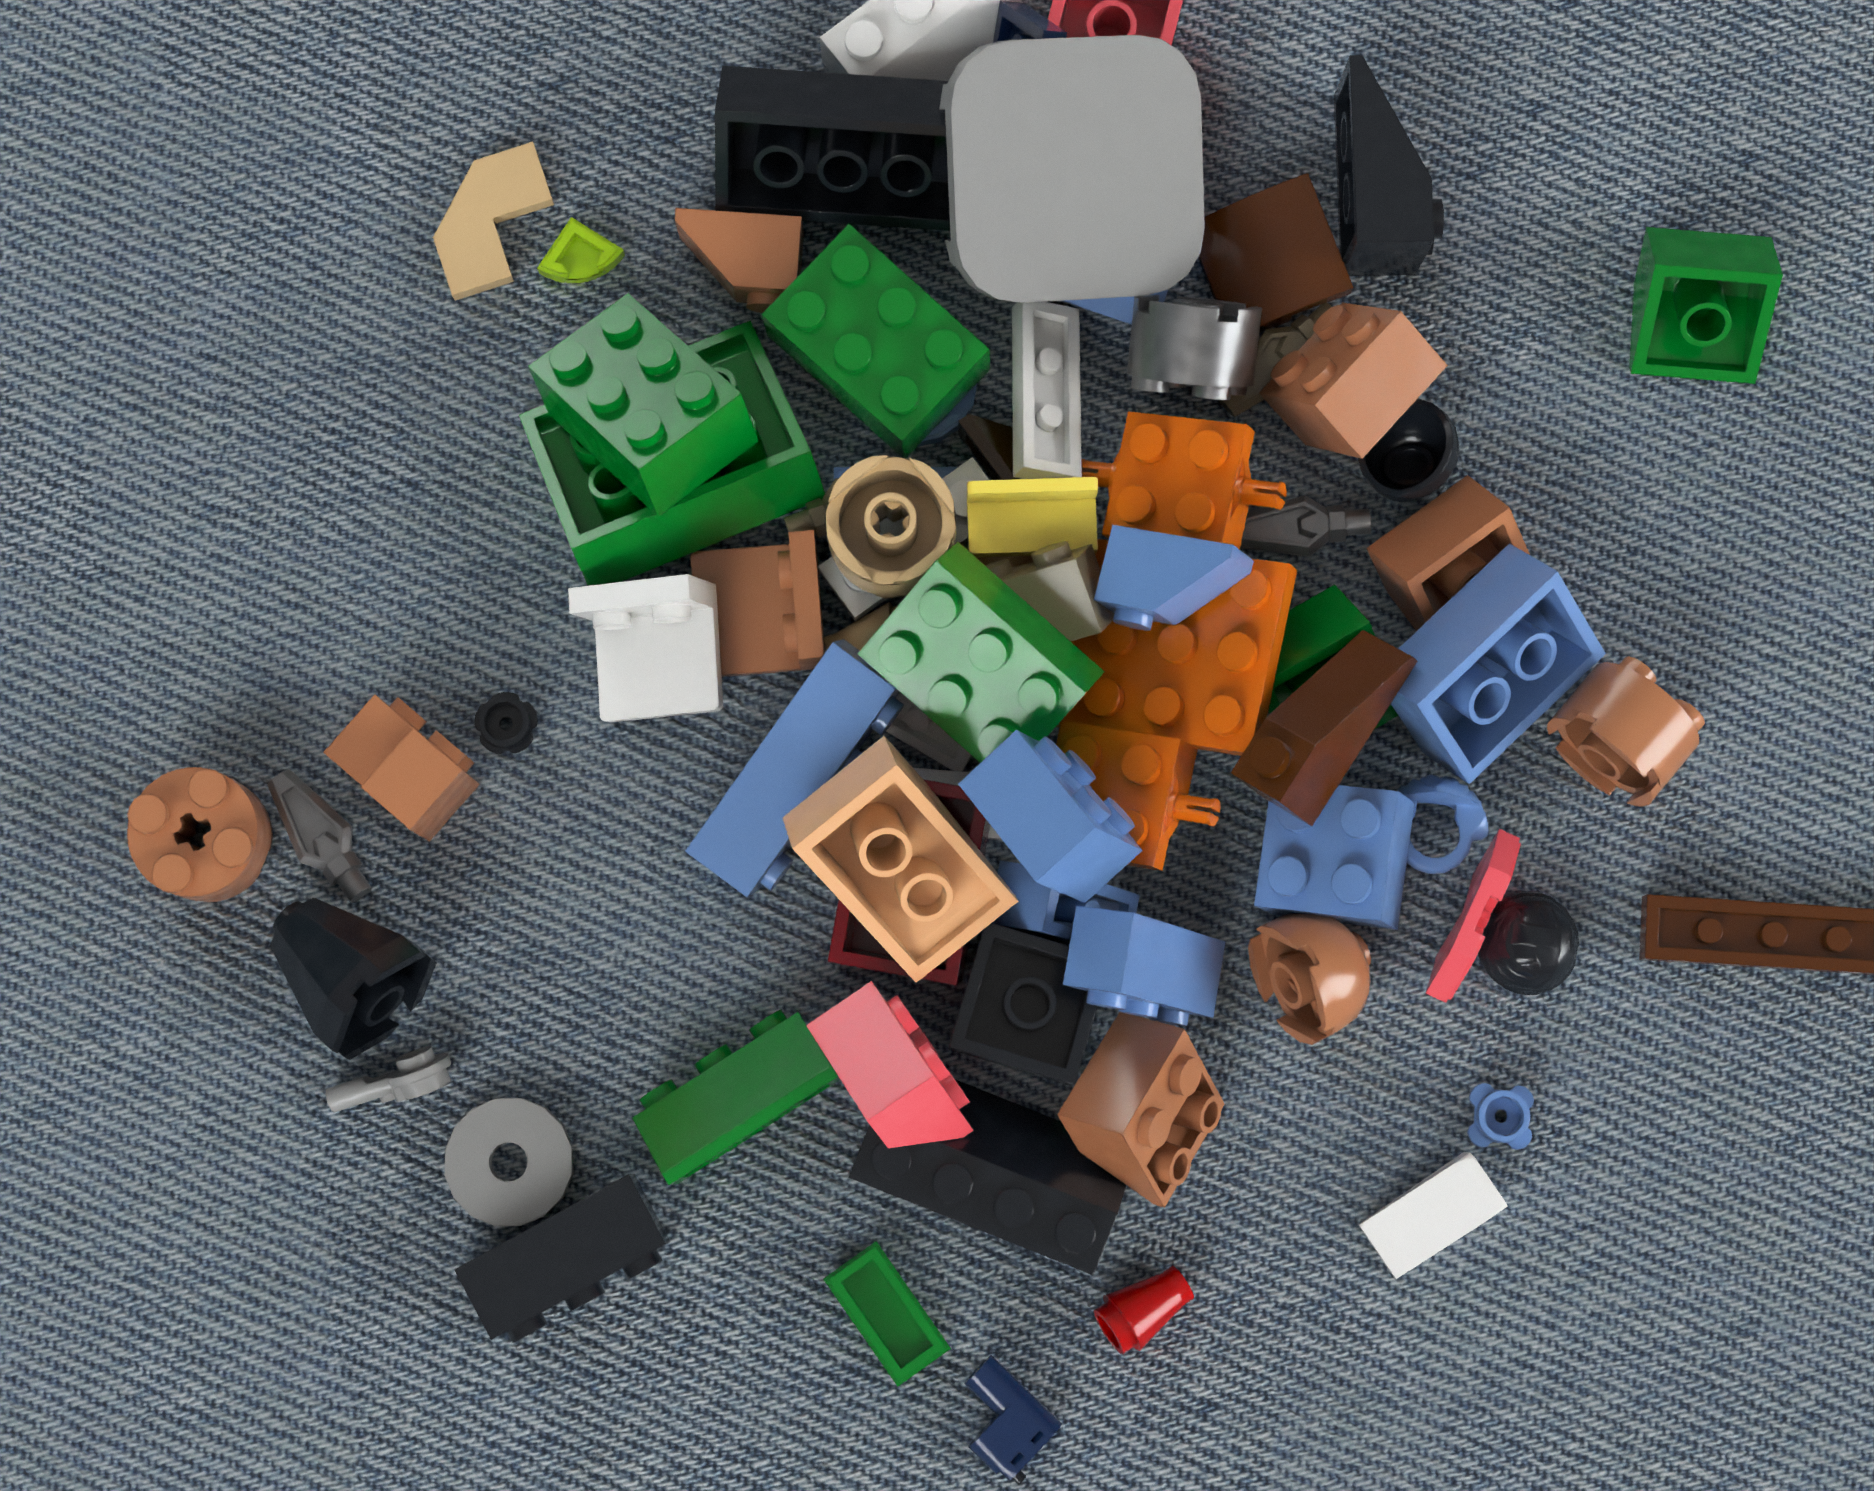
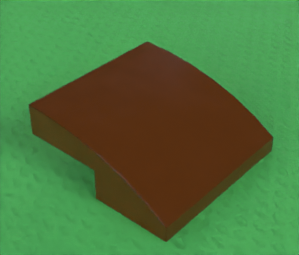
M1308 173L1262 190L1204 217L1205 229L1198 260L1215 300L1244 303L1246 308L1261 307L1259 332L1289 322L1294 314L1349 295L1354 288Z

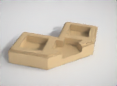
M533 142L474 160L433 236L452 297L455 301L514 282L495 224L554 205Z

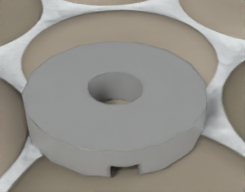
M495 1098L472 1108L454 1126L445 1148L444 1176L454 1200L471 1217L493 1226H523L547 1216L565 1197L574 1175L573 1147L565 1125L548 1108L524 1098ZM506 1143L519 1145L527 1156V1167L524 1174L514 1181H505L498 1177L492 1166V1158L495 1151Z

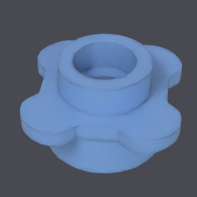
M1481 1083L1471 1090L1469 1100L1474 1106V1122L1469 1126L1467 1134L1474 1145L1487 1147L1492 1142L1507 1143L1512 1149L1519 1150L1525 1148L1531 1142L1532 1132L1528 1128L1530 1124L1529 1108L1532 1107L1534 1098L1526 1087L1514 1086L1511 1090H1495L1490 1084ZM1498 1110L1506 1113V1120L1502 1123L1497 1122L1495 1119V1113Z

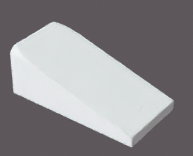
M1463 1152L1358 1225L1393 1277L1397 1279L1508 1206L1472 1153Z

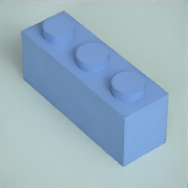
M1076 906L1063 985L1088 991L1087 1004L1118 1009V1012L1149 1017L1150 1020L1161 1023L1187 1026L1189 1015L1214 1017L1225 941L1134 912Z

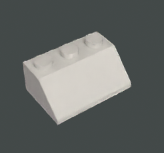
M869 0L820 36L822 63L830 73L949 81L959 62L976 50L975 47L993 43L1000 0ZM1001 0L1023 3L1022 0Z

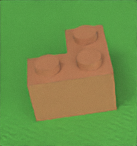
M374 694L323 753L362 785L361 788L408 829L430 842L480 785L467 773L474 765V762L437 730L429 739L423 736L419 730L427 721L399 697L389 706Z

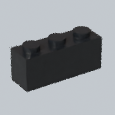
M628 1174L456 1268L455 1272L490 1339L492 1340L507 1332L512 1343L547 1325L542 1312L565 1300L569 1310L573 1311L604 1294L605 1291L600 1283L602 1279L623 1269L629 1280L662 1262L663 1260L657 1249L670 1243V1240L635 1174Z

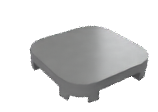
M1142 35L998 41L975 47L976 50L959 62L948 83L943 84L939 110H945L951 239L945 240L950 264L955 265L969 286L988 298L1018 303L1146 296L1169 290L1189 274L1201 253L1205 229L1201 95L1196 73L1181 51L1162 39Z

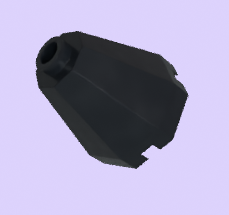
M314 897L304 903L297 901L288 905L277 916L273 924L275 932L270 947L313 1033L337 1054L339 1052L349 1060L391 1035L399 1024L388 1017L402 1002H404L410 1012L424 997L437 964L423 949L405 936Z

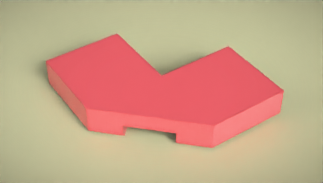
M1501 829L1495 835L1473 873L1463 911L1436 956L1425 994L1446 1003L1448 999L1451 1000L1468 973L1485 939L1483 931L1490 920L1491 913L1498 901H1502L1512 879L1521 846L1519 837Z

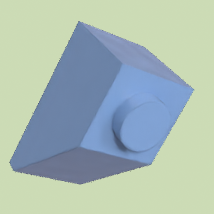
M1112 525L1094 600L1114 613L1113 622L1125 627L1150 631L1153 621L1177 625L1251 574L1254 560L1232 544Z
M1000 860L997 873L1016 895L1019 902L992 922L993 924L1069 945L1076 906L1137 912L1139 894L1105 884L1084 903L1036 883L1021 863Z

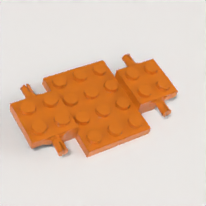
M1128 411L1120 450L1114 458V462L1106 463L1081 459L1082 477H1097L1098 487L1108 488L1109 502L1102 535L1108 539L1112 525L1232 544L1240 550L1249 505L1281 510L1285 504L1281 497H1286L1287 495L1286 484L1280 481L1270 482L1251 479L1249 458L1255 431L1249 425L1241 423ZM1097 539L1098 551L1095 555L1100 570L1102 569L1109 540ZM1252 559L1254 563L1251 574L1177 625L1153 621L1151 630L1144 631L1125 627L1112 621L1101 633L1071 641L1105 672L1056 726L1060 728L1056 745L1064 754L1069 749L1075 752L1096 776V779L1090 784L1102 801L1108 797L1113 799L1134 822L1135 827L1128 833L1143 851L1127 865L1163 871L1168 842L1180 820L1207 824L1212 827L1217 824L1218 816L1211 812L1196 809L1220 813L1221 805L1219 799L1188 795L1197 751L1200 749L1242 756L1267 717L1297 575V569L1290 563Z

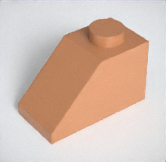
M686 208L675 209V223L679 238L736 302L747 303V309L763 313L801 274L804 241L802 216Z

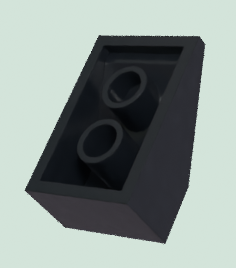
M1350 55L1334 94L1340 255L1349 277L1415 275L1426 255H1432L1434 238H1441L1443 235L1442 199H1433L1432 178L1363 55Z

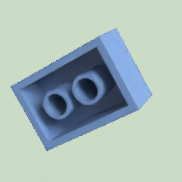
M1509 543L1398 648L1413 656L1418 662L1396 694L1391 705L1421 751L1467 784H1470L1606 653L1558 571Z

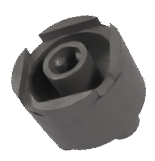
M1159 295L1135 296L1127 374L1132 375L1131 388L1149 392H1169V387L1186 388V384L1193 385L1192 396L1198 398L1230 400L1231 395H1246L1247 387L1254 385L1262 308L1258 306L1246 308L1244 303L1177 296V299H1173L1172 303L1159 302Z

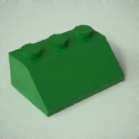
M782 1009L776 1011L749 1029L755 1040L732 1053L727 1044L721 1046L694 1064L700 1074L679 1088L670 1079L639 1099L645 1110L632 1117L668 1185L679 1184L840 1081L839 1076L812 1036L799 1012L787 1019Z

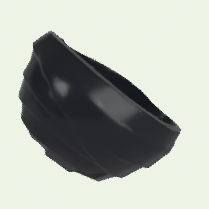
M1418 398L1363 459L1358 458L1362 475L1379 494L1393 501L1401 503L1411 502L1430 495L1447 481L1456 467L1460 454L1456 427L1444 411L1433 403Z
M1516 890L1504 894L1502 901H1498L1493 909L1490 920L1484 928L1483 936H1485V939L1478 952L1479 959L1488 975L1506 990L1522 995H1538L1550 991L1562 984L1575 966L1579 946L1578 931L1567 909L1551 896L1538 891Z

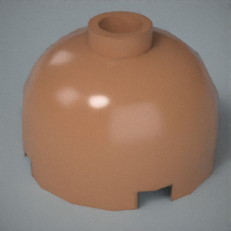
M1305 913L1282 915L1256 929L1261 934L1251 938L1249 941L1250 968L1257 989L1264 1002L1269 1000L1273 992L1275 993L1286 1014L1276 1020L1284 1031L1299 1042L1313 1045L1338 1032L1358 1017L1369 995V965L1371 963L1368 946L1359 934L1351 932L1348 927L1332 917Z

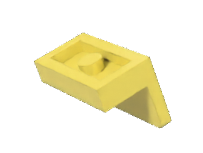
M1073 477L968 481L966 494L968 551L976 558L1032 556L1033 552L1041 548L1068 541L1071 550L1092 544L1094 553L1097 554L1096 496L1098 493V478Z

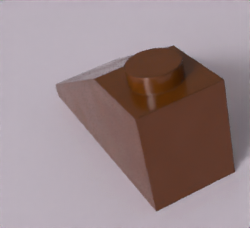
M1362 630L1265 718L1231 771V774L1264 799L1279 806L1308 825L1313 826L1418 661L1413 656Z

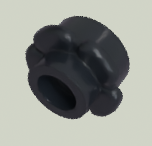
M501 692L493 695L491 700L479 707L474 721L476 730L481 733V744L495 754H502L505 751L519 753L525 750L532 743V730L538 724L537 713L529 702L520 701L517 694L510 692ZM505 718L512 720V727L508 730L502 729L500 725L501 721Z

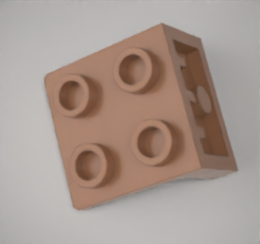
M814 530L788 532L789 544L696 551L691 554L692 576L716 584L722 677L813 670L825 654L817 544Z

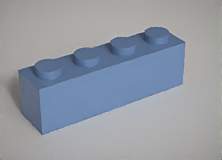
M845 639L832 642L685 850L686 853L746 897L758 891L762 885L771 891L782 879L793 862V859L785 854L790 848L791 843L783 817L862 754L859 749L873 730L882 736L904 707V704L896 699L900 691L858 655L860 650Z

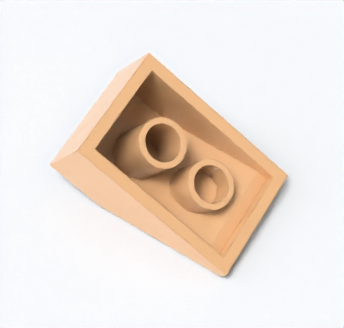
M885 736L880 738L783 817L792 849L916 983L1019 902L1016 895L923 778Z

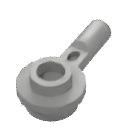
M432 1046L418 1048L405 1053L395 1059L398 1069L375 1078L364 1076L327 1088L325 1095L328 1106L332 1112H338L380 1098L381 1103L395 1099L396 1102L436 1091L451 1082L447 1067L451 1065L448 1053L434 1054Z

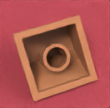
M1468 475L1366 548L1387 593L1416 631L1509 543L1529 554L1510 507Z

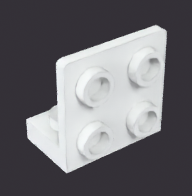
M690 574L568 588L569 614L593 621L596 638L601 720L611 723L716 712L723 708L716 584Z

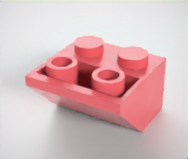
M870 981L806 1025L866 1121L887 1148L959 1139L974 1131L960 1111L961 1108L970 1103L969 1099L950 1071L947 1070L939 1058V1054L898 995L886 1001L874 983Z

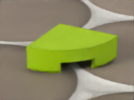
M571 217L537 267V270L542 276L562 283L588 282L602 277L614 269L625 257L624 249Z

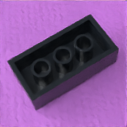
M722 65L715 106V211L802 216V221L950 231L945 110H939L942 87L948 81Z

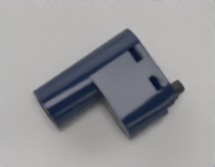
M990 1355L970 1375L964 1384L996 1415L979 1432L968 1447L995 1474L1001 1472L1009 1481L1013 1479L1019 1485L1026 1478L1021 1469L1049 1441L1062 1423Z

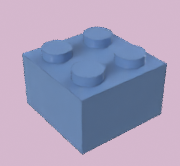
M1015 730L958 783L1036 883L1086 903L1143 851L1128 833L1135 827L1128 814L1110 797L1102 801L1090 786L1096 779V776L1088 765L1070 749L1064 754L1046 736L1037 741Z
M1338 785L1313 826H1310L1268 801L1254 906L1272 915L1282 916L1289 913L1314 914L1332 917L1345 924L1398 930L1415 803L1399 791Z

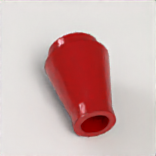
M1171 1266L1160 1274L1104 1295V1304L1096 1308L1093 1313L1102 1332L1120 1354H1124L1132 1348L1140 1351L1185 1304L1194 1299V1294L1180 1271L1176 1267Z

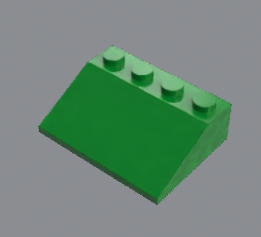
M751 321L688 346L741 392L759 442L659 517L549 415L545 404L519 414L569 545L588 586L625 581L805 507L807 502L818 498L822 500L825 491L811 450Z

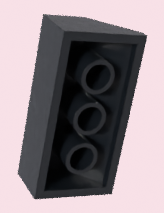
M956 1080L970 1101L960 1111L974 1131L964 1138L887 1148L869 1124L848 1178L1094 1276L1118 1214L1126 1184L1080 1153L1061 1121Z

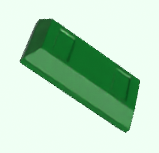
M877 1241L823 1278L897 1387L951 1349Z

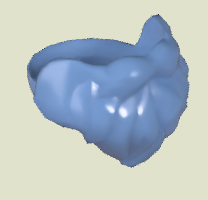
M1427 775L1420 780L1412 779L1407 785L1399 787L1398 791L1415 803L1413 818L1415 817L1417 803L1445 805L1455 810L1454 817L1459 831L1457 847L1452 853L1444 857L1431 858L1417 851L1410 841L1407 863L1415 870L1428 874L1446 873L1460 865L1469 854L1473 841H1479L1487 837L1489 829L1486 813L1482 808L1481 801L1477 798L1474 791L1469 790L1468 785L1460 784L1453 777Z

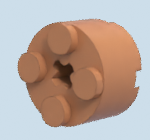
M1628 656L1620 664L1610 662L1597 664L1547 724V730L1549 735L1558 730L1562 741L1557 745V751L1586 781L1609 796L1617 787L1633 794L1626 802L1627 804L1644 807L1651 804L1699 745L1698 732L1704 726L1705 721L1701 713L1691 704L1680 699L1674 700L1667 692L1655 684L1656 676L1646 664Z
M188 767L168 772L150 783L129 806L127 840L129 851L136 867L150 883L159 889L189 900L218 902L242 893L255 882L262 872L260 870L265 863L268 851L270 852L273 839L272 825L268 812L261 800L244 785L216 770ZM199 823L211 827V831L203 835V842L205 844L203 848L190 843V838L196 834L195 826Z

